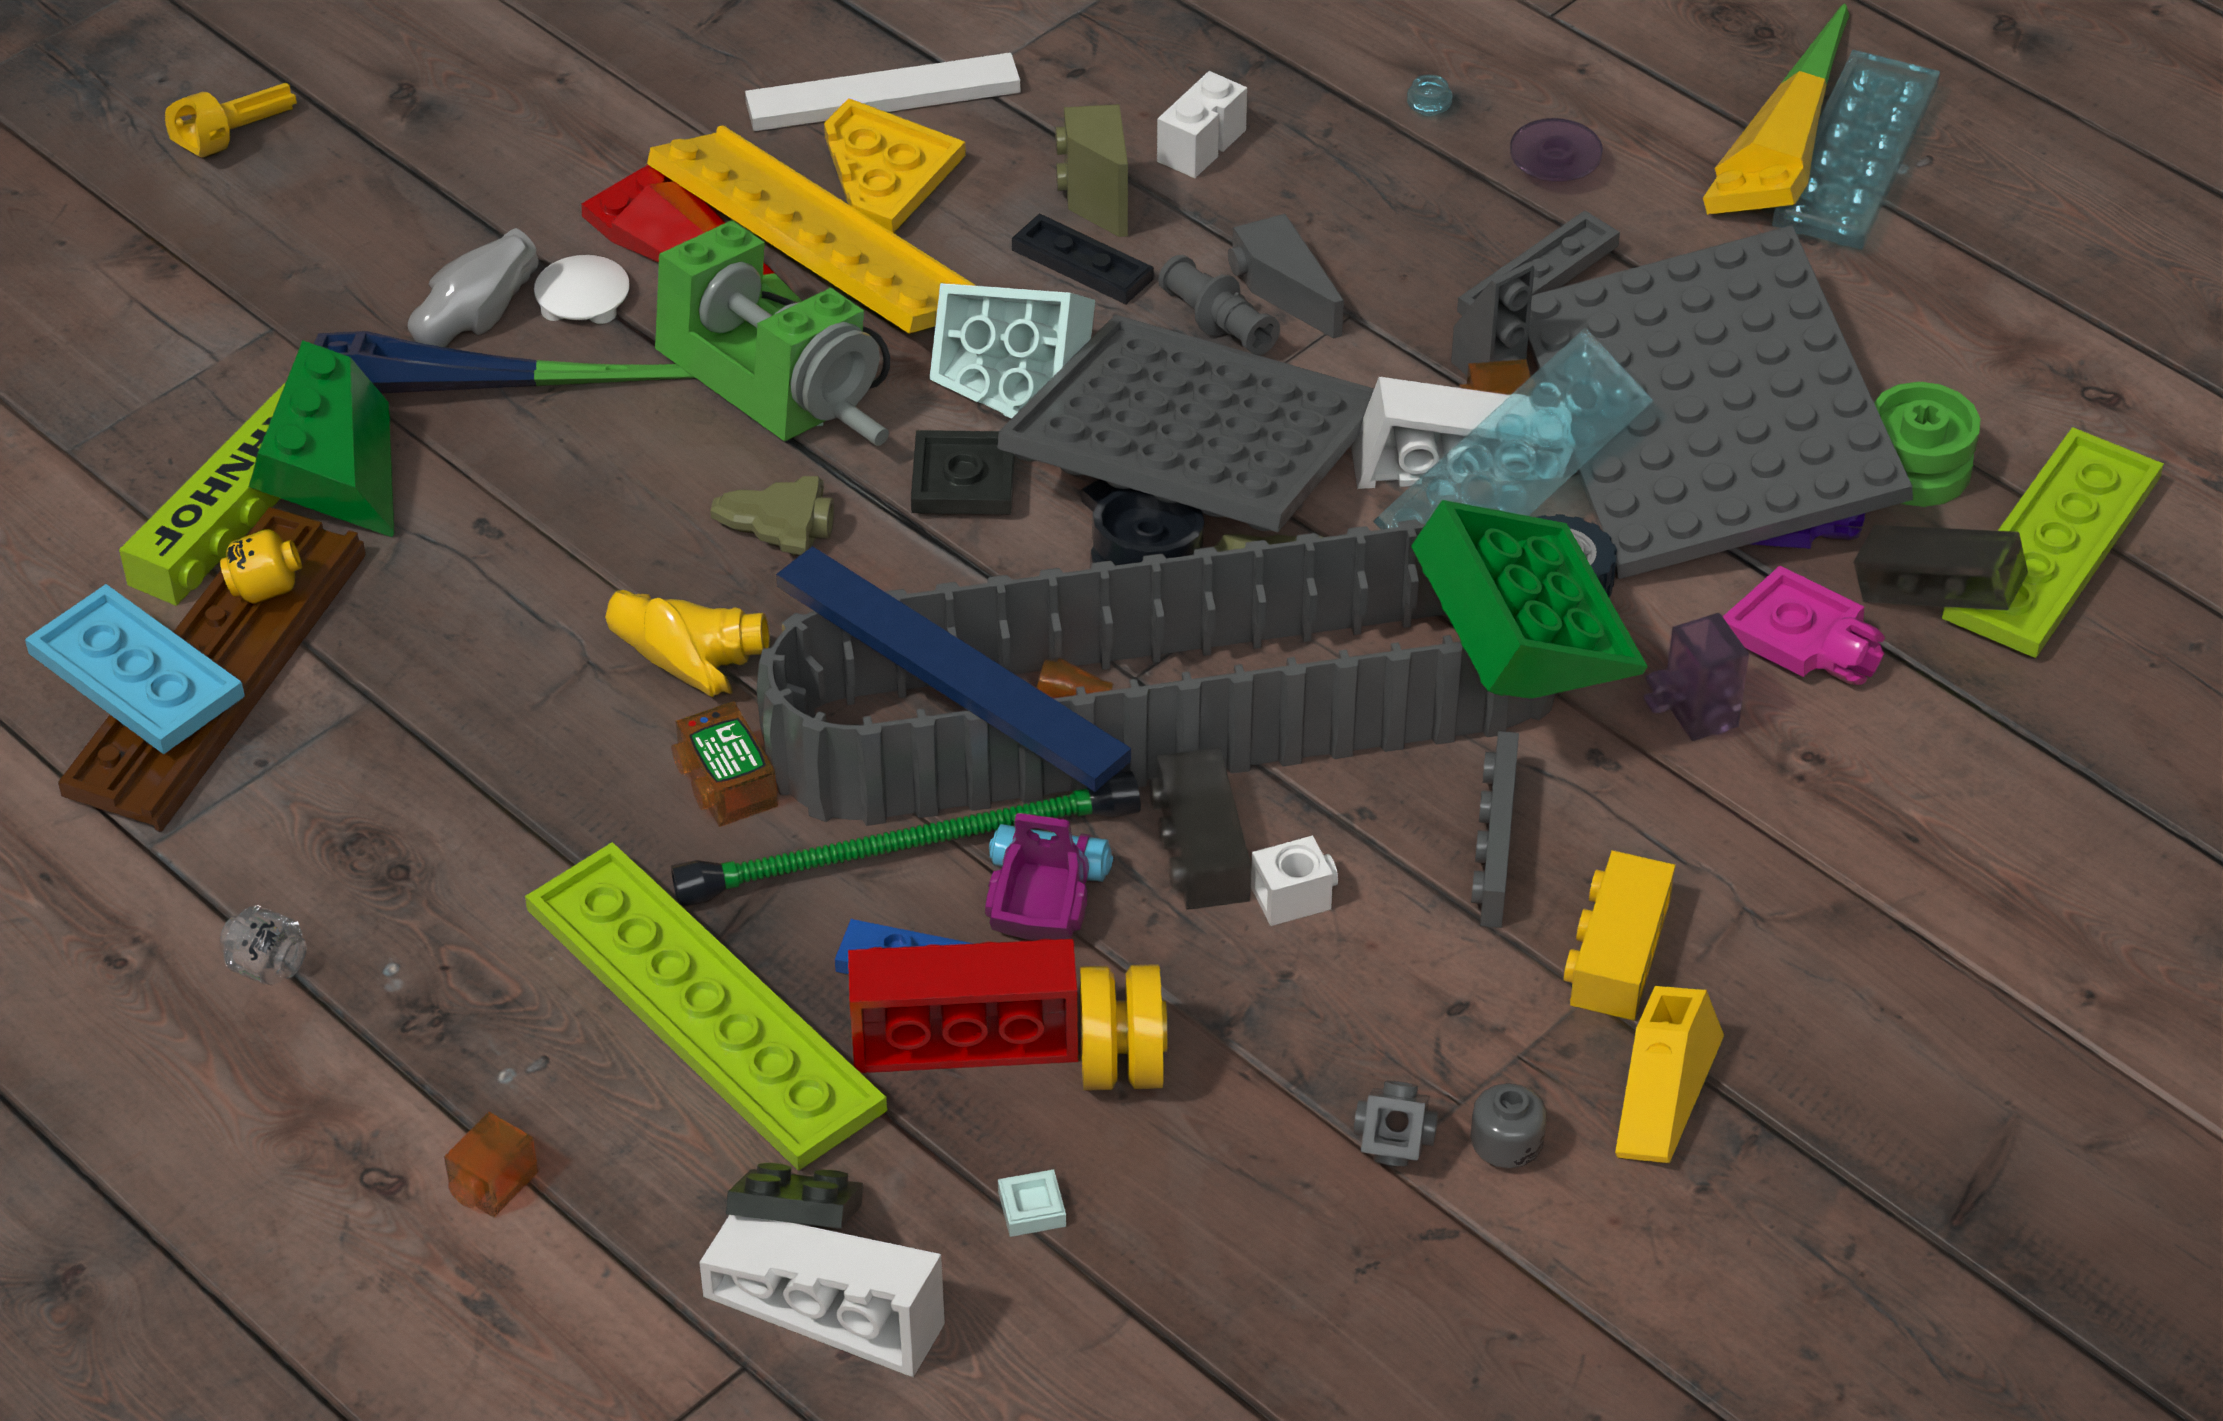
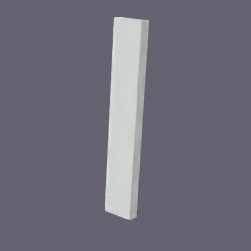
M1004 53L745 91V98L753 131H762L827 121L848 98L885 112L1016 94L1021 93L1020 78L1012 54Z

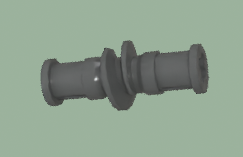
M1176 255L1164 264L1158 278L1159 286L1171 296L1178 295L1195 310V321L1203 332L1212 336L1226 334L1235 336L1242 341V346L1255 355H1262L1274 346L1280 333L1278 320L1267 313L1260 314L1254 310L1252 304L1246 301L1245 297L1240 294L1239 282L1233 276L1221 274L1214 278L1207 273H1202L1196 269L1194 261L1186 255Z

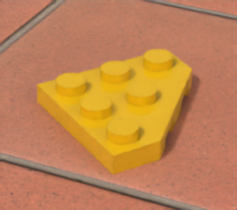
M850 98L824 123L825 139L848 204L893 233L966 156L965 141Z

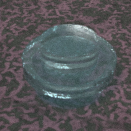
M1422 75L1416 78L1408 89L1407 103L1411 109L1422 115L1434 116L1450 108L1452 92L1448 87L1447 81L1442 77Z

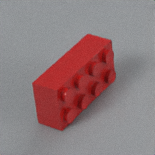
M1040 939L1036 941L983 942L956 945L931 944L916 947H873L869 949L848 950L854 1067L860 1073L1078 1062L1077 980L1073 939Z

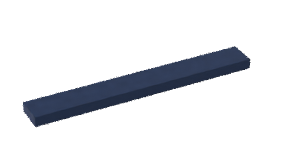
M810 547L776 574L777 587L1094 792L1131 762V748L817 548Z

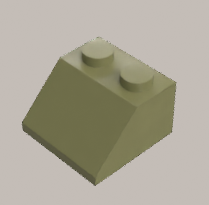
M1120 104L1064 107V126L1055 127L1057 155H1064V163H1056L1057 191H1066L1068 210L1118 237L1128 236V161Z

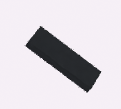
M1040 213L1012 237V251L1125 305L1154 280L1153 266Z

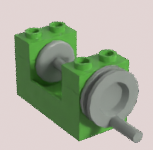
M733 220L659 254L656 350L784 442L825 421L838 418L874 445L880 446L885 443L889 431L855 407L868 392L876 376L880 361L878 344L872 336L863 332V309L834 289L829 288L802 302L789 304L778 310L761 298L765 242Z

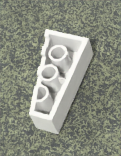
M1379 377L1365 411L1360 434L1354 441L1351 449L1357 489L1375 488L1376 481L1399 480L1400 487L1420 486V479L1449 478L1450 484H1469V480L1475 479L1478 476H1494L1496 482L1561 479L1576 443L1568 403Z
M729 1215L699 1262L703 1297L911 1377L915 1376L945 1324L941 1254L791 1222Z

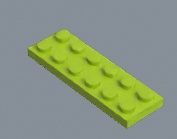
M2072 427L1944 605L1942 619L2037 658L2161 478L2164 463Z

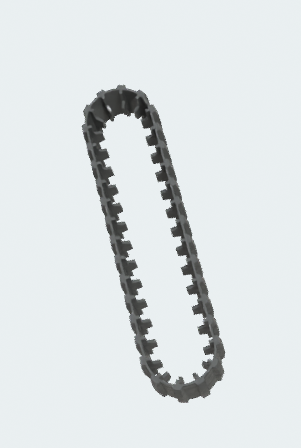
M1417 519L1399 521L1396 528L1370 531L1367 526L1348 528L1345 535L1320 538L1316 533L1297 535L1296 541L1269 545L1265 540L1246 542L1245 548L1217 552L1214 547L1195 549L1194 555L1166 559L1163 554L1143 556L1142 562L1115 566L1112 561L1092 563L1091 569L1063 573L1060 568L1040 570L1039 576L1011 580L1008 575L988 577L987 583L959 587L956 582L937 584L935 590L907 594L904 589L884 591L1010 672L1022 674L1050 670L1052 677L1059 676V668L1101 663L1102 670L1110 669V661L1151 656L1153 663L1160 662L1161 654L1201 649L1203 656L1211 655V647L1252 642L1253 649L1261 648V640L1302 635L1303 642L1311 641V633L1351 628L1353 635L1361 634V626L1401 621L1403 628L1411 627V619L1447 615L1443 611L1441 602L1429 579L1424 575L1422 566L1411 547L1425 524H1421ZM815 611L805 615L794 613L782 622V633L772 648L762 649L757 679V700L760 728L765 744L766 761L773 785L780 795L790 794L798 802L808 807L810 817L824 822L829 821L833 817L862 820L866 826L884 824L887 817L915 813L918 818L938 816L940 809L968 806L971 811L989 809L992 802L1020 798L1023 803L1043 801L1045 794L1073 792L1087 788L1081 782L969 710L926 716L925 709H917V718L872 724L871 716L863 717V725L826 722L825 713L818 711L815 715V708L835 700L846 698L847 705L855 704L856 696L897 691L898 697L904 698L906 697L907 689L930 686ZM1451 635L1443 636V642L1439 645L1401 650L1400 644L1397 642L1391 643V651L1349 657L1347 650H1340L1339 659L1297 664L1295 657L1287 658L1286 666L1244 672L1243 665L1239 664L1234 665V673L1192 679L1189 671L1182 672L1181 681L1139 686L1137 679L1129 680V688L1086 694L1084 686L1076 687V695L1053 699L1131 748V762L1118 773L1132 771L1138 787L1147 786V782L1150 779L1176 776L1179 781L1198 779L1199 772L1228 769L1231 774L1248 772L1251 765L1279 761L1282 766L1302 764V758L1330 754L1333 759L1353 757L1354 750L1381 747L1385 752L1404 749L1405 743L1431 739L1436 745L1455 742V736L1483 732L1486 737L1498 736V731L1506 732V728L1520 724L1530 718L1541 720L1552 710L1555 694L1528 699L1510 695L1499 696L1488 692L1481 683L1480 676L1467 651L1462 647L1461 642H1453Z

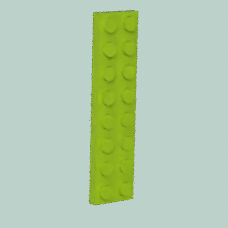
M613 842L525 896L527 911L798 1171L887 1112V1100L883 1093Z

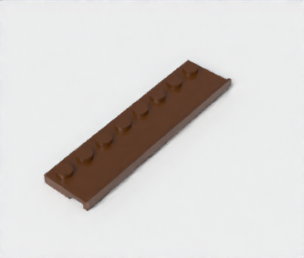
M269 507L248 535L269 529L276 532L283 542L293 541L302 564L301 569L294 571L295 584L293 589L288 593L252 604L245 601L242 596L234 597L231 594L224 580L222 570H220L173 631V633L240 680L245 697L165 754L154 748L112 715H109L58 781L61 796L153 825L156 831L162 832L364 559L366 553L364 541L359 540L358 533L348 530L345 536L324 530L323 524L320 521Z

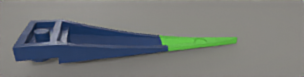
M369 331L318 333L314 342L315 345L351 357L381 394L695 378L677 364H588L532 360L450 349Z

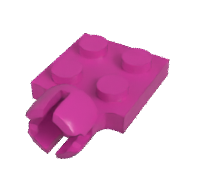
M1782 566L1776 568L1719 619V635L1802 677L1816 668L1825 669L1830 675L1848 684L1862 685L1868 679L1865 676H1873L1884 655L1881 643L1879 642L1883 643L1885 636L1876 627L1864 622V606Z

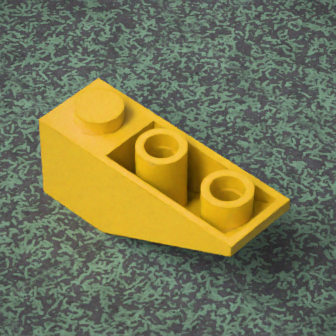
M1663 986L1654 987L1636 1027L1615 1150L1617 1158L1670 1163L1724 1037L1707 990Z

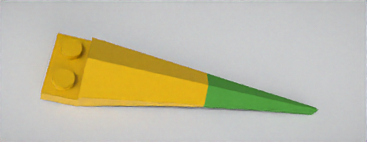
M1845 3L1837 10L1714 168L1717 177L1703 197L1707 215L1796 204L1809 182L1816 132L1826 86L1840 39L1849 18L1848 8Z

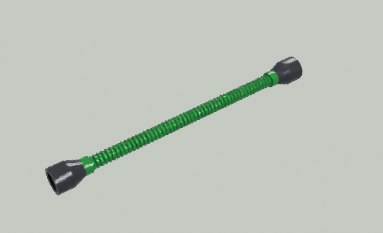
M1128 771L1115 774L1096 792L1087 787L1073 791V794H1070L1069 797L1064 795L1062 798L1056 797V800L1050 798L1049 801L1047 799H1044L1043 802L1036 801V804L1030 802L1029 805L1025 803L1023 806L1017 805L1016 808L1014 806H1011L1009 809L1005 807L1003 811L1001 809H997L996 812L991 810L990 813L987 811L983 812V815L981 813H977L976 816L971 814L970 817L964 816L963 819L961 817H957L956 820L952 818L950 822L948 820H944L943 823L937 821L936 824L932 822L930 826L924 824L923 827L918 825L916 829L915 827H910V830L904 828L903 832L898 829L896 833L895 831H890V834L884 832L883 836L880 833L876 837L874 835H870L869 838L864 836L863 840L857 838L856 841L850 839L849 843L847 840L843 841V844L841 842H837L836 845L830 843L829 847L825 844L822 848L820 846H816V849L811 847L809 851L807 849H803L802 852L797 850L795 854L791 851L789 855L787 853H783L782 856L777 854L775 858L769 856L768 859L766 857H763L762 860L757 858L755 862L753 860H749L748 863L743 861L741 865L734 861L715 863L702 860L671 865L672 881L677 903L685 907L707 902L727 889L739 887V884H742L744 880L748 883L750 879L756 881L757 877L762 880L764 876L766 878H770L771 875L776 877L777 873L780 876L784 875V872L790 874L791 870L793 873H796L798 869L799 871H804V868L810 870L811 866L815 869L818 865L820 867H824L825 864L830 866L831 862L833 864H838V861L844 863L845 859L849 862L852 858L853 860H858V857L864 859L865 855L871 857L872 854L874 856H878V853L883 855L885 851L887 853H891L892 850L897 852L898 849L903 851L905 847L911 849L912 845L914 848H917L919 844L920 846H925V843L931 845L932 841L936 844L939 840L940 842H945V839L951 841L952 837L956 840L959 836L960 838H965V835L970 837L972 833L973 835H978L979 832L984 834L985 831L990 833L992 829L993 831L998 830L1000 824L1015 826L1014 821L1017 813L1058 818V815L1062 818L1065 814L1066 816H1071V813L1078 817L1094 814L1113 818L1139 813L1141 810L1140 794L1133 772Z

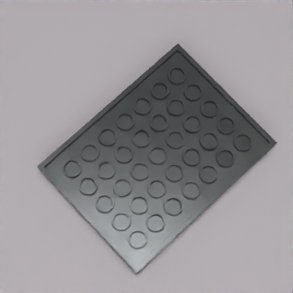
M1793 225L1532 295L1528 345L1549 400L1568 403L1576 443L1571 457L1598 526H1600L1603 532H1607L1611 536V542L1616 546L1617 552L1614 556H1617L1615 571L1618 579L1913 500L1912 484Z

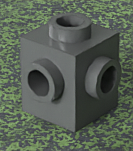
M1386 1080L1384 1081L1383 1089L1373 1088L1368 1095V1101L1359 1100L1356 1109L1354 1134L1363 1135L1361 1152L1374 1154L1375 1162L1395 1166H1407L1408 1159L1418 1160L1422 1154L1423 1145L1434 1146L1438 1112L1428 1111L1430 1096L1417 1094L1418 1085L1401 1081ZM1393 1110L1406 1113L1409 1120L1408 1126L1402 1130L1392 1128L1388 1123V1114Z

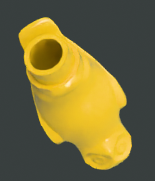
M617 590L609 600L605 616L609 629L633 646L651 663L713 698L721 692L732 694V687L728 679L717 670L718 667L729 665L730 663L743 665L748 661L750 655H761L762 649L770 647V633L766 614H746L743 610L736 607L732 609H712L685 600L651 599L649 594H633L626 590Z

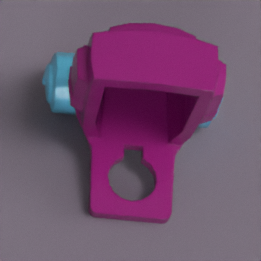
M1017 813L1014 821L1015 826L1000 824L989 844V854L993 866L1002 867L1001 870L993 871L988 884L989 890L986 897L985 915L990 918L991 929L1034 941L1040 939H1072L1073 932L1081 929L1088 901V891L1085 886L1086 880L1103 882L1106 875L1110 872L1113 856L1111 855L1112 850L1109 841L1092 838L1090 834L1081 833L1080 836H1074L1071 832L1070 822L1064 819ZM1034 828H1041V829L1049 830V831H1051V832L1040 831V830H1033V829H1034Z

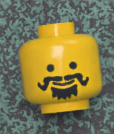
M269 529L232 541L227 548L226 557L220 560L222 574L231 594L234 597L242 596L245 601L252 604L290 592L295 584L294 571L302 568L300 556L293 541L283 542L276 532Z

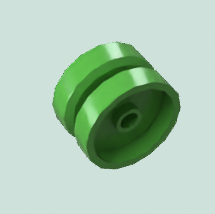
M1918 381L1898 384L1882 392L1874 404L1912 484L1913 500L1901 504L1927 507L1945 504L1959 497L1970 483L1974 453L1980 431L1981 418L1974 404L1958 391L1941 384Z

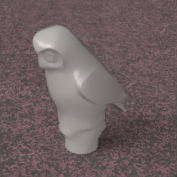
M515 228L506 233L502 238L473 249L443 266L429 281L430 294L409 317L408 330L415 342L446 347L461 332L472 331L474 334L480 335L490 330L502 317L512 296L519 291L521 285L529 280L530 274L535 272L538 267L537 249L531 239L520 229Z

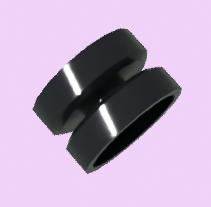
M1131 488L1112 492L1098 502L1093 512V547L1090 554V569L1092 563L1112 561L1115 566L1142 562L1143 556L1163 554L1166 559L1194 555L1195 549H1200L1203 546L1205 523L1202 511L1178 502H1162L1151 494Z

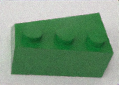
M302 340L258 451L248 487L393 538L394 510L389 402L351 357Z

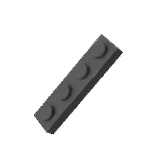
M1584 210L1458 297L1457 312L1463 315L1491 280L1528 262H1532L1535 265L1532 295L1560 288L1619 246L1620 232Z
M1498 731L1496 752H1485L1482 783L1493 784V790L1481 792L1479 822L1489 823V831L1478 830L1475 862L1486 863L1485 871H1474L1471 903L1482 904L1480 926L1502 928L1519 733Z

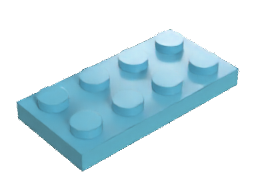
M107 584L25 639L28 653L163 754L245 697L240 680Z

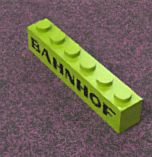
M285 383L119 549L128 586L177 606L191 590L196 589L201 584L203 578L220 560L226 557L229 544L234 540L243 538L256 525L269 507H273L281 499L248 486L258 451Z

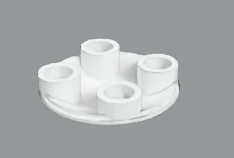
M576 255L560 259L546 267L536 279L534 293L537 302L541 306V314L548 320L590 319L594 323L605 324L616 317V308L627 297L630 285L627 273L616 262L601 256Z

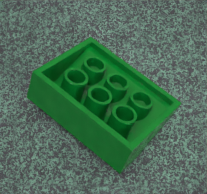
M1441 500L1411 545L1422 566L1424 575L1429 579L1441 602L1443 611L1448 615L1461 640L1462 647L1467 651L1480 676L1481 683L1488 692L1499 696L1510 695L1533 699L1642 675L1647 669L1646 662L1567 523Z

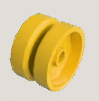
M1159 964L1130 965L1125 973V1000L1116 1001L1115 977L1109 966H1080L1083 1091L1113 1089L1117 1082V1054H1127L1128 1081L1134 1089L1163 1088V1052H1167L1168 1045L1166 1000H1162Z

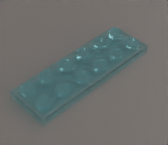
M1852 50L1819 118L1808 185L1795 205L1776 207L1772 226L1783 228L1793 225L1796 234H1804L1835 242L1839 245L1863 249L1937 89L1940 71Z
M1584 328L1386 508L1373 522L1380 530L1396 528L1399 521L1417 519L1421 524H1426L1441 500L1529 516L1653 402V399L1588 329Z

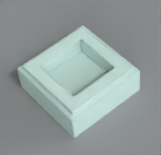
M1054 1169L998 1179V1193L1010 1237L1066 1227V1212Z

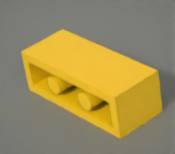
M1611 850L1605 871L1595 870L1589 893V901L1595 902L1593 911L1587 909L1582 911L1576 941L1583 943L1580 951L1570 949L1564 971L1563 981L1572 983L1570 1006L1635 1021L1671 901L1675 864Z

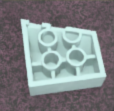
M940 283L930 380L991 407L1012 419L1091 339L1095 300L1068 292Z

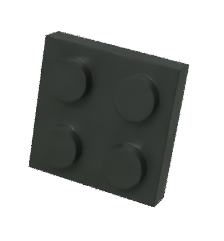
M916 430L911 513L1011 514L1014 454L997 449L999 431Z
M760 1163L757 1165V1170L750 1169L728 1191L726 1214L841 1229L862 1205L864 1183L848 1181L849 1175L837 1170H816L813 1177L791 1174L792 1167L785 1164Z

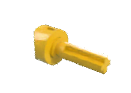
M282 83L219 104L217 99L210 93L199 92L184 97L166 108V128L170 140L195 155L204 158L221 152L228 147L230 130L293 109L292 105L297 104L296 95L291 93L288 83ZM187 115L192 116L191 119L185 121L180 118Z

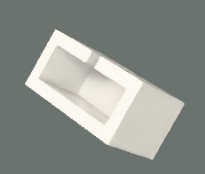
M1208 71L1157 119V162L1196 178L1218 157V150L1224 152L1246 131L1247 87Z

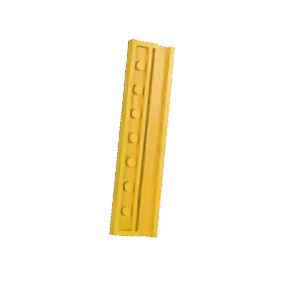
M724 125L718 126L716 133L685 140L675 139L668 144L650 147L647 161L649 166L675 181L689 192L909 334L936 326L940 283L976 286Z

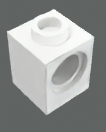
M1313 835L1252 852L1251 889L1270 926L1331 910L1332 886L1338 884V873L1332 857L1329 854H1322Z

